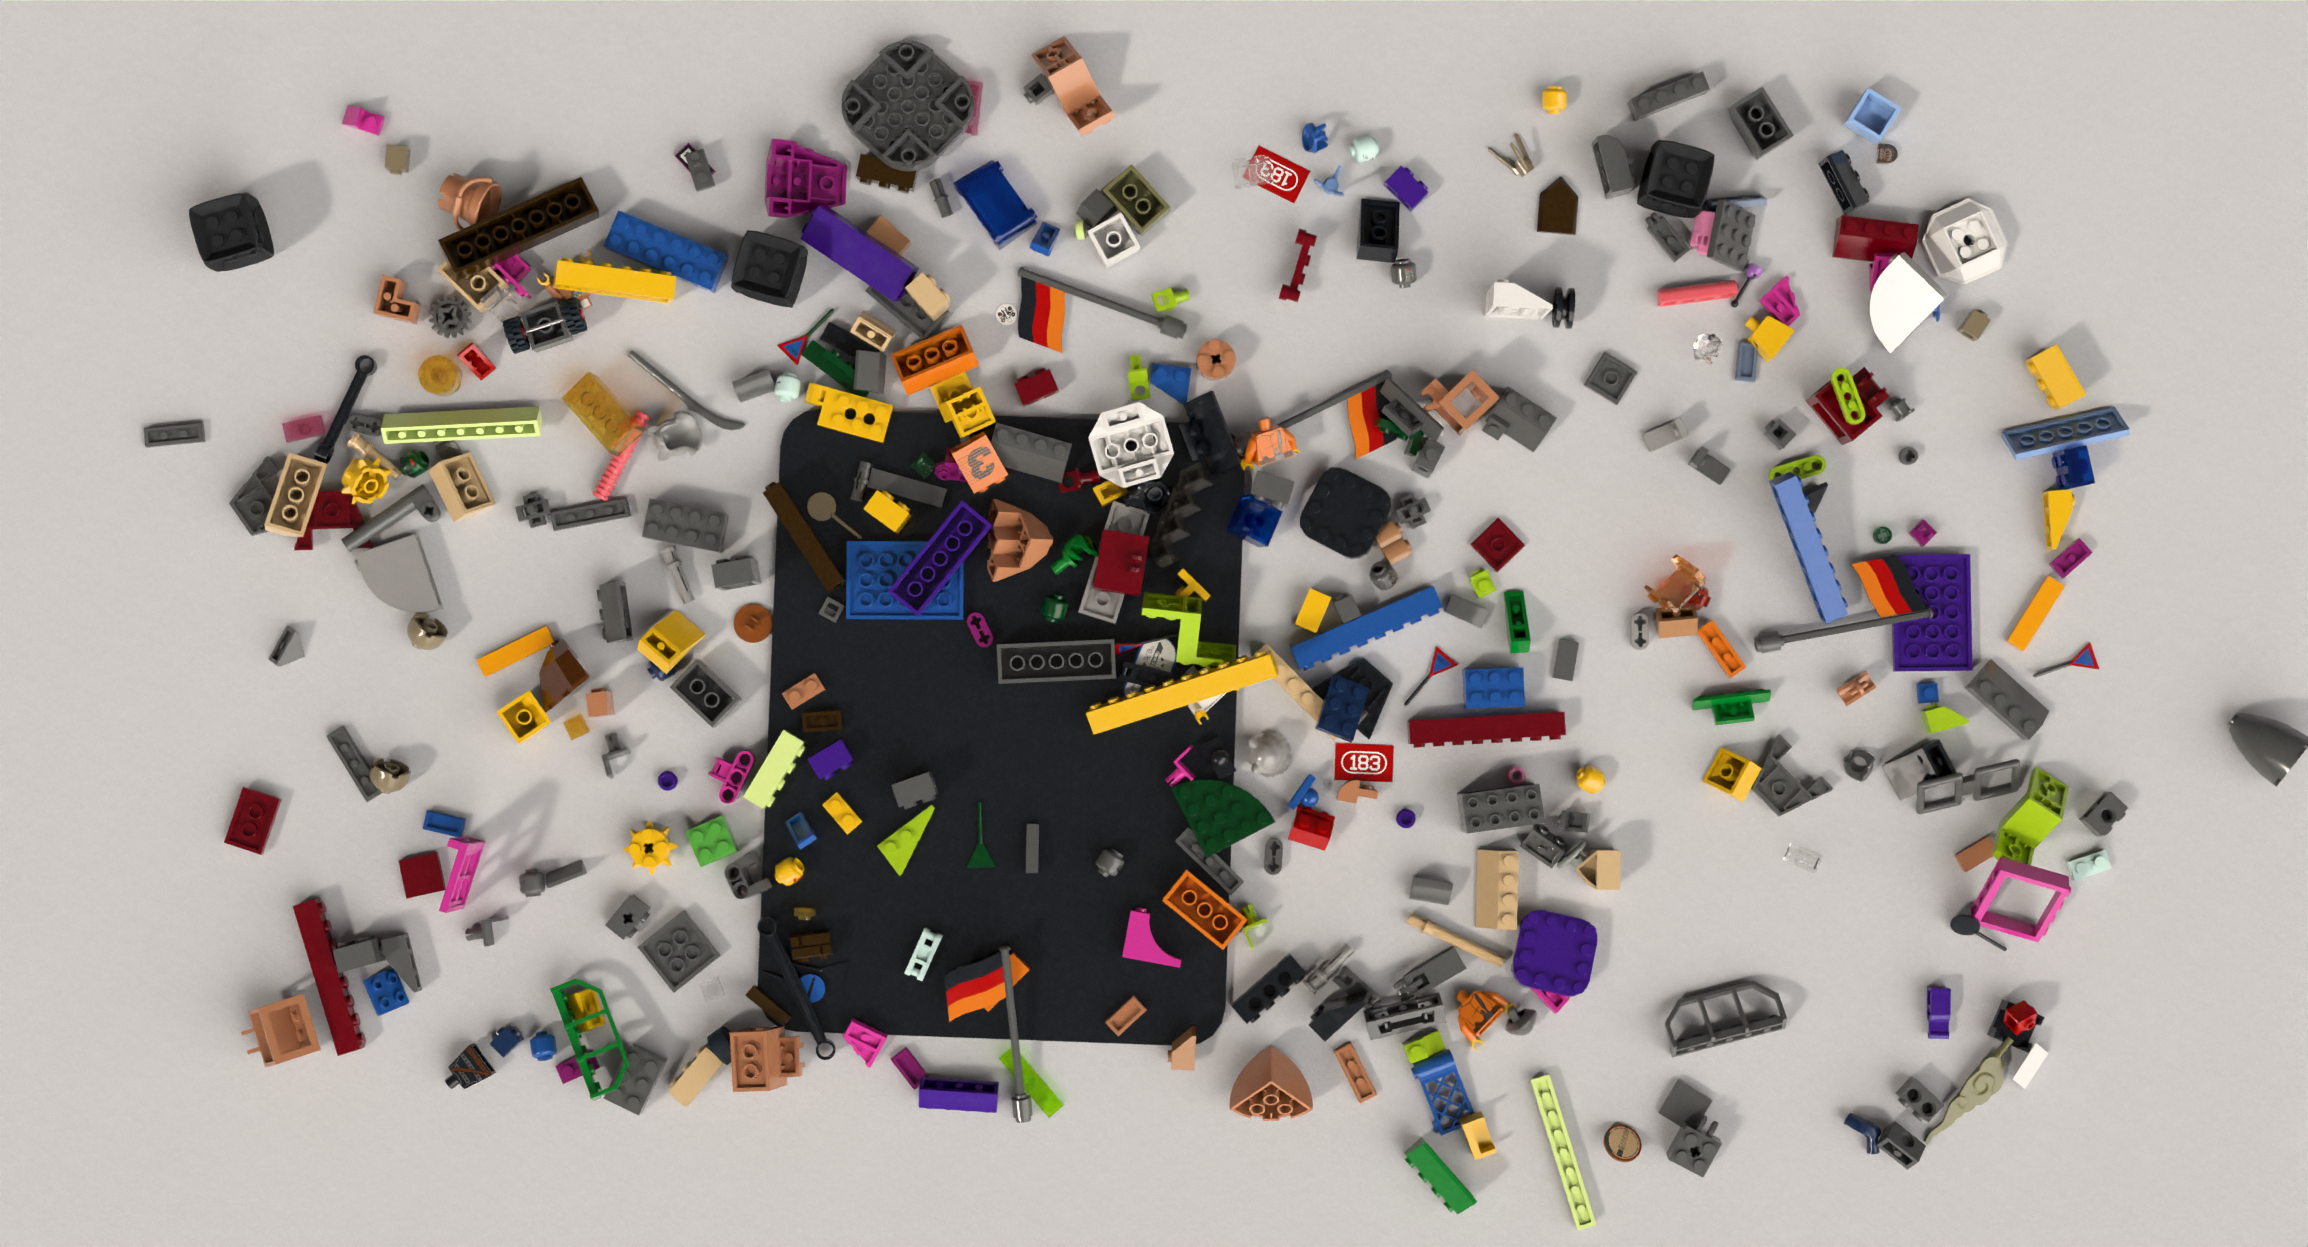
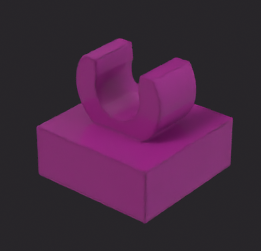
M1921 519L1908 534L1923 547L1937 532L1924 519Z

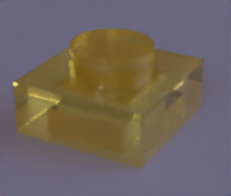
M582 714L564 722L571 740L590 733Z
M795 907L794 916H799V920H810L811 917L816 916V908Z

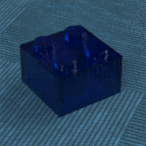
M2087 445L2052 453L2051 461L2053 468H2056V484L2060 487V490H2069L2095 483Z
M1251 494L1243 495L1239 499L1226 531L1257 547H1268L1283 511L1266 502L1255 499Z

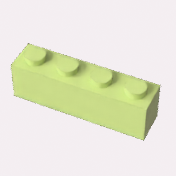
M783 730L743 798L762 809H766L767 806L770 808L776 798L773 796L776 790L780 791L786 782L784 780L787 773L790 774L796 765L793 763L797 756L801 757L806 749L803 746L805 741L787 730Z

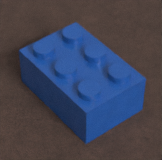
M1523 667L1462 670L1464 709L1525 706Z

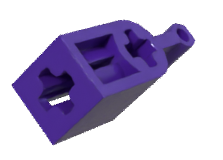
M1927 987L1928 1038L1949 1039L1951 989L1947 987Z

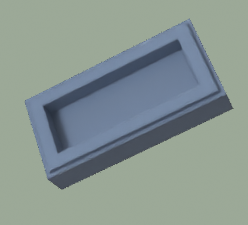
M1738 342L1735 381L1755 382L1758 350L1750 342Z

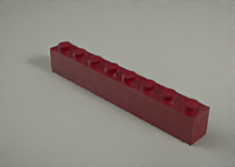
M1565 712L1407 721L1408 743L1413 744V748L1425 747V743H1433V747L1445 746L1444 742H1452V745H1464V741H1472V744H1483V740L1490 739L1491 743H1503V739L1510 738L1511 742H1522L1524 737H1530V741L1542 740V736H1549V740L1561 739V735H1566Z
M320 898L294 905V913L337 1055L340 1056L365 1047L366 1038L359 1028L360 1018L353 1008L355 1005L354 998L348 992V979L343 975V972L338 973L333 950L338 949L336 940L332 939L330 932L332 931V926L325 916V903Z

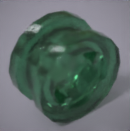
M1879 527L1873 532V540L1877 544H1886L1892 538V532L1887 527ZM1880 530H1883V533L1886 532L1887 536L1884 537V541H1881L1882 538H1878V534L1881 533Z

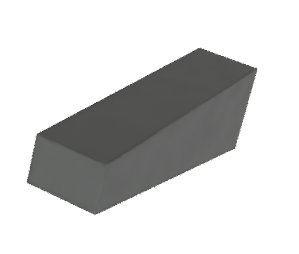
M1027 823L1026 873H1038L1039 824Z

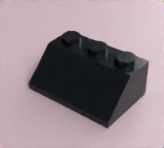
M1841 150L1827 156L1818 165L1844 215L1870 201L1868 199V191L1866 188H1862L1859 182L1860 176L1858 172L1854 171L1851 166L1852 162L1849 155Z

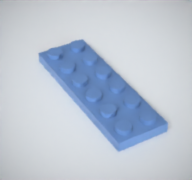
M2111 407L2002 431V439L2014 459L2020 460L2128 436L2130 429L2117 409Z

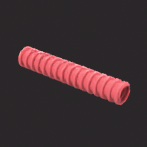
M635 410L636 415L632 416L633 420L629 422L630 426L626 427L627 432L623 433L624 437H621L622 441L618 443L619 447L615 448L616 452L612 454L613 458L609 459L610 464L606 465L607 469H604V475L600 476L602 478L601 481L598 480L599 484L595 486L596 490L592 492L594 496L604 501H608L607 497L611 495L610 491L614 490L613 486L617 484L616 480L620 479L619 474L623 473L622 469H625L626 466L624 465L628 463V457L631 458L630 454L634 452L633 448L637 446L636 442L640 441L638 438L642 437L643 434L641 433L645 431V425L648 426L647 421L651 420L650 416L639 410Z

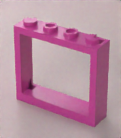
M2000 857L1971 908V916L1979 921L1980 926L2039 943L2042 936L2046 935L2049 924L2054 922L2058 909L2061 910L2065 897L2070 895L2069 876ZM2006 877L2056 891L2036 925L1987 911Z

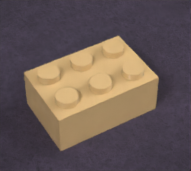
M446 260L437 269L447 281L482 313L510 286L491 267L456 281Z

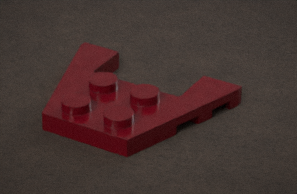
M341 490L319 491L304 536L298 537L294 551L313 550V530L353 528L354 531L362 526L364 521L357 503L352 504L353 496L350 493H342ZM371 539L357 548H373Z

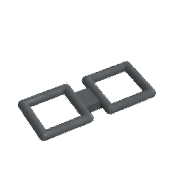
M2013 759L1979 767L1974 770L1973 775L1963 777L1962 773L1958 772L1920 781L1917 783L1916 812L1918 814H1925L1959 806L1962 803V796L1973 794L1975 801L2017 792L2019 789L2020 761ZM2012 768L2011 785L1981 792L1982 775ZM1955 781L1954 799L1924 806L1925 788Z

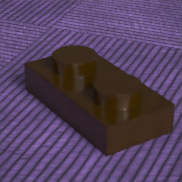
M842 710L802 713L803 732L843 730Z

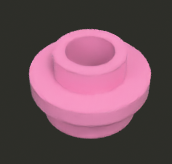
M1512 766L1507 770L1506 779L1510 784L1520 785L1524 782L1526 774L1523 768ZM1514 772H1518V779H1513L1512 774Z

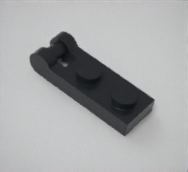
M1121 660L1119 665L1121 666L1120 674H1117L1116 679L1146 687L1155 684L1157 687L1163 685L1162 682L1173 679L1174 673ZM1129 668L1134 669L1133 677L1127 676Z

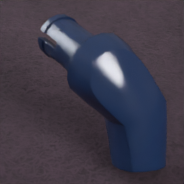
M1849 1113L1844 1124L1866 1137L1867 1154H1870V1152L1871 1154H1879V1147L1876 1145L1879 1141V1136L1882 1134L1880 1127L1863 1117Z

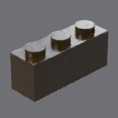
M861 154L856 178L860 180L861 184L871 185V183L879 184L878 187L898 188V192L908 194L909 191L914 192L919 170H896L883 163L878 157Z

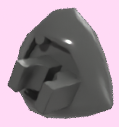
M1514 1005L1507 1009V1015L1510 1018L1507 1020L1505 1030L1513 1035L1523 1036L1529 1034L1536 1022V1010L1525 1008L1519 1012Z

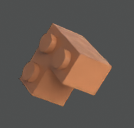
M382 275L373 311L374 314L417 325L421 305L403 300L407 284L405 281Z

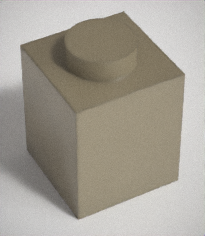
M387 144L385 168L390 171V174L402 175V172H409L411 150L407 146Z
M1974 309L1969 312L1957 331L1974 342L1980 338L1991 320L1987 318L1988 315L1982 310Z

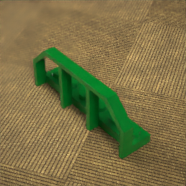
M573 979L550 988L590 1093V1098L593 1101L601 1099L602 1095L619 1088L630 1064L603 990L579 979ZM578 984L597 992L600 995L604 1009L572 1021L576 1019L572 1008L568 1009L566 1002L569 999L565 990H561ZM607 1014L617 1042L588 1053L586 1045L582 1046L580 1038H582L579 1027L575 1026ZM619 1047L624 1060L623 1067L614 1086L602 1090L599 1081L595 1082L593 1075L596 1074L592 1063L588 1064L587 1059Z

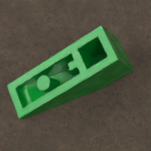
M1504 592L1510 654L1527 653L1530 650L1531 639L1524 592Z

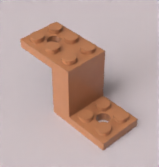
M1065 36L1031 55L1046 76L1063 112L1081 136L1091 133L1095 128L1107 124L1115 117L1112 109L1101 97L1082 57Z

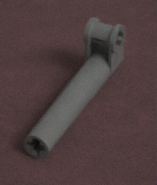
M422 484L342 538L341 541L351 552L416 509L428 522L438 521L441 511L432 499L433 497ZM429 509L433 510L432 516L429 515Z

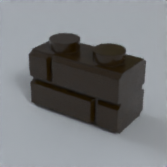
M831 930L790 936L793 960L798 959V962L810 961V957L816 956L818 960L828 959L829 955L834 952Z

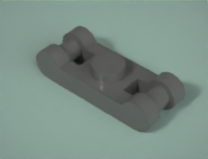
M1346 966L1341 969L1340 975L1338 977L1335 976L1332 980L1348 995L1370 990L1372 997L1363 1007L1366 1010L1373 1008L1377 1002L1380 1003L1383 999ZM1349 976L1352 981L1347 986L1344 981Z

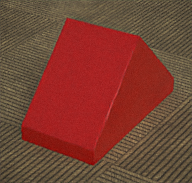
M472 342L457 354L480 380H483L496 369L479 346Z

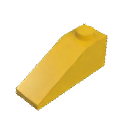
M2072 490L2043 492L2047 550L2057 548L2075 504V496L2072 494Z

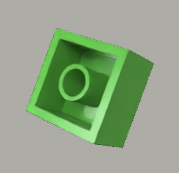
M724 815L685 831L700 867L739 851Z

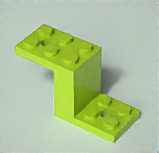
M1144 592L1142 615H1146L1149 618L1165 617L1168 620L1180 619L1176 662H1180L1183 665L1198 664L1202 667H1218L1217 665L1222 662L1229 661V663L1236 661V645L1198 641L1203 598Z
M2036 766L2031 772L2027 793L1999 822L1992 856L1997 860L2003 857L2031 865L2034 849L2063 820L2069 787Z

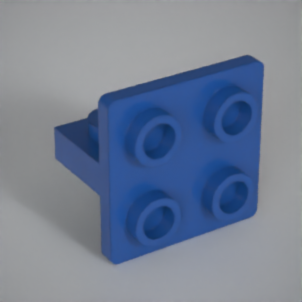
M393 968L363 980L378 1016L409 1004L400 978Z

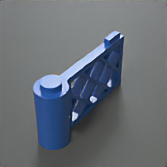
M1450 1050L1442 1051L1413 1063L1414 1067L1411 1068L1415 1079L1419 1078L1435 1119V1121H1432L1435 1133L1440 1132L1442 1136L1462 1128L1461 1123L1455 1124L1456 1121L1460 1122L1458 1116L1461 1109L1469 1111L1470 1115L1474 1111ZM1452 1073L1456 1076L1454 1086L1444 1083L1446 1076ZM1432 1081L1439 1083L1436 1093L1428 1091L1425 1084ZM1442 1085L1452 1089L1448 1099L1438 1095ZM1454 1091L1460 1092L1463 1095L1460 1104L1451 1101ZM1436 1098L1446 1101L1442 1111L1434 1108ZM1449 1103L1459 1107L1455 1117L1445 1113ZM1443 1116L1453 1119L1451 1126L1445 1129L1441 1126Z

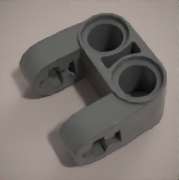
M757 851L736 860L725 869L724 873L733 895L738 899L751 898L773 887L769 878L755 884L751 879L747 868L761 861ZM735 867L739 870L738 877H735L733 874ZM743 885L747 888V893L745 895L741 892V887Z

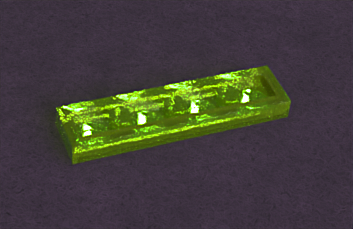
M1011 1047L998 1059L1015 1078ZM1020 1053L1024 1089L1047 1117L1050 1118L1064 1104Z

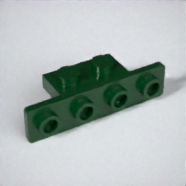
M812 340L803 351L802 356L852 394L866 398L870 393L854 389L855 365L850 361L843 362L840 359L841 355L834 349L829 351Z

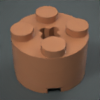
M1210 340L1204 343L1197 353V368L1200 374L1208 380L1218 381L1225 379L1234 369L1235 353L1228 343L1222 340ZM1218 356L1220 364L1217 362L1212 364V357L1216 358Z

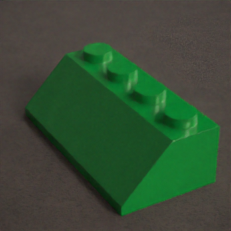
M1422 1137L1404 1152L1407 1156L1405 1161L1412 1168L1414 1166L1417 1167L1420 1171L1418 1173L1419 1177L1425 1183L1427 1181L1433 1186L1431 1190L1438 1198L1442 1196L1446 1202L1443 1204L1450 1212L1455 1211L1459 1214L1477 1203L1474 1196Z

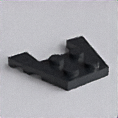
M1363 658L1336 675L1369 688L1363 707L1368 714L1357 727V730L1369 740L1393 683ZM1331 677L1312 688L1323 700Z

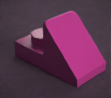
M347 106L342 124L380 136L385 117L365 111L361 107Z
M1875 253L1873 264H1869L1870 291H1873L1876 281L1890 265L1888 261L1895 254Z

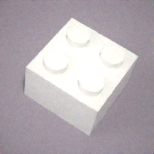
M1122 213L1087 231L1106 269L1140 250V245Z

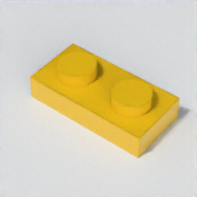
M838 792L822 804L846 834H849L863 822Z

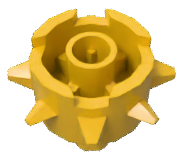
M355 458L346 468L341 478L344 485L341 492L350 493L353 496L352 504H355L357 501L371 504L374 502V499L382 498L387 492L389 486L387 476L390 474V469H381L379 467L380 458L375 462L370 459Z
M647 821L644 830L639 832L633 829L630 830L633 838L630 841V846L625 847L624 851L630 853L634 860L633 869L639 866L646 867L650 874L654 875L658 865H672L669 856L671 850L677 848L678 844L670 842V838L667 836L669 827L662 830L654 829L651 821ZM647 844H648V845H650V844H653V845H654V846L652 847V849L654 850L653 852H652V851L648 852V850H647V849H648Z

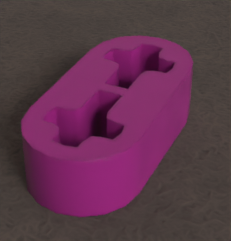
M980 613L970 614L967 618V624L976 643L984 648L989 647L993 643V635L985 618ZM973 616L981 618L979 622L981 629L978 630L975 624L971 625ZM980 631H983L986 636H990L987 644L984 642L980 643Z

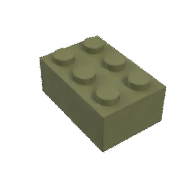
M1132 164L1103 189V195L1114 204V207L1122 213L1124 218L1141 237L1170 212V206Z

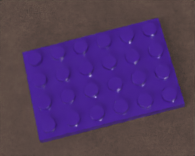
M1970 554L1891 555V557L1898 556L1909 573L1917 594L1927 609L1930 607L1933 610V617L1931 619L1927 617L1892 624L1893 672L1973 671Z

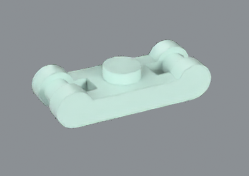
M926 927L904 973L908 976L910 974L916 976L917 980L923 981L943 937L942 934L930 932L931 929ZM926 939L933 941L932 946L924 944ZM915 963L923 965L921 970L914 967Z

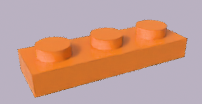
M1710 620L1698 629V636L1729 678H1732L1746 668L1713 620Z

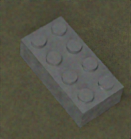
M649 498L642 537L722 553L729 515Z

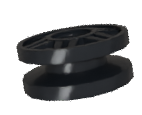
M1556 287L1553 297L1552 326L1553 328H1559L1561 320H1564L1565 328L1571 329L1575 313V289L1568 288L1566 296H1563L1562 287Z

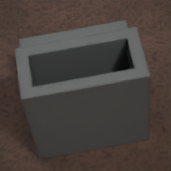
M1096 188L1080 204L1076 214L1091 228H1094L1102 222L1103 218L1112 210L1114 204Z

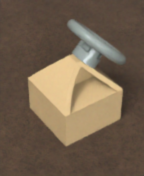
M1580 840L1556 864L1557 868L1560 869L1570 862L1582 881L1593 889L1620 890V850L1591 849L1584 856L1581 851L1585 847L1586 841Z

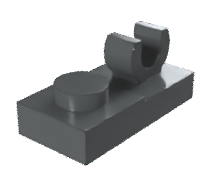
M704 149L685 154L696 191L700 192L715 187Z

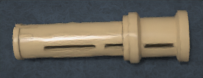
M356 433L350 439L347 446L358 451L362 458H368L373 462L380 458L379 467L381 469H390L389 475L394 480H397L398 476L402 474L399 467L375 450L374 444L368 443L360 437V433Z

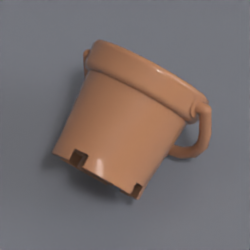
M453 173L454 176L448 175L439 191V193L444 194L443 200L438 199V206L441 210L453 215V222L458 230L464 229L460 225L458 217L473 225L498 213L502 191L501 186L496 182H492L491 177L468 178Z

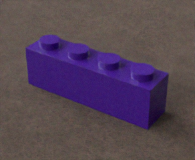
M921 1077L919 1108L997 1113L999 1082Z

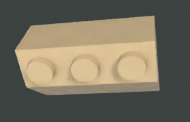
M471 452L440 461L428 470L453 522L469 518L496 504Z

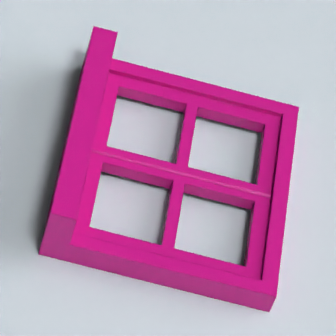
M469 836L449 839L447 846L457 849L458 852L439 911L449 913L464 909L485 841Z

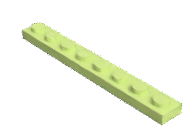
M1545 1074L1532 1078L1530 1082L1576 1229L1581 1230L1596 1225L1595 1218L1550 1075Z

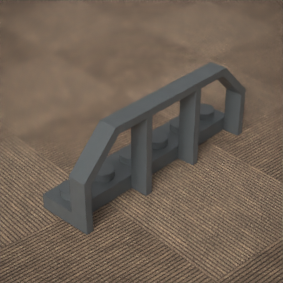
M1755 981L1679 999L1665 1022L1666 1032L1670 1041V1053L1673 1058L1782 1030L1786 1027L1787 1016L1779 993ZM1753 988L1775 1000L1780 1016L1771 1015L1765 1020L1760 1021L1756 1019L1747 1023L1737 992ZM1732 993L1742 1026L1736 1024L1726 1030L1716 1029L1713 1031L1703 1001ZM1698 1002L1708 1034H1697L1687 1040H1675L1670 1024L1679 1008Z

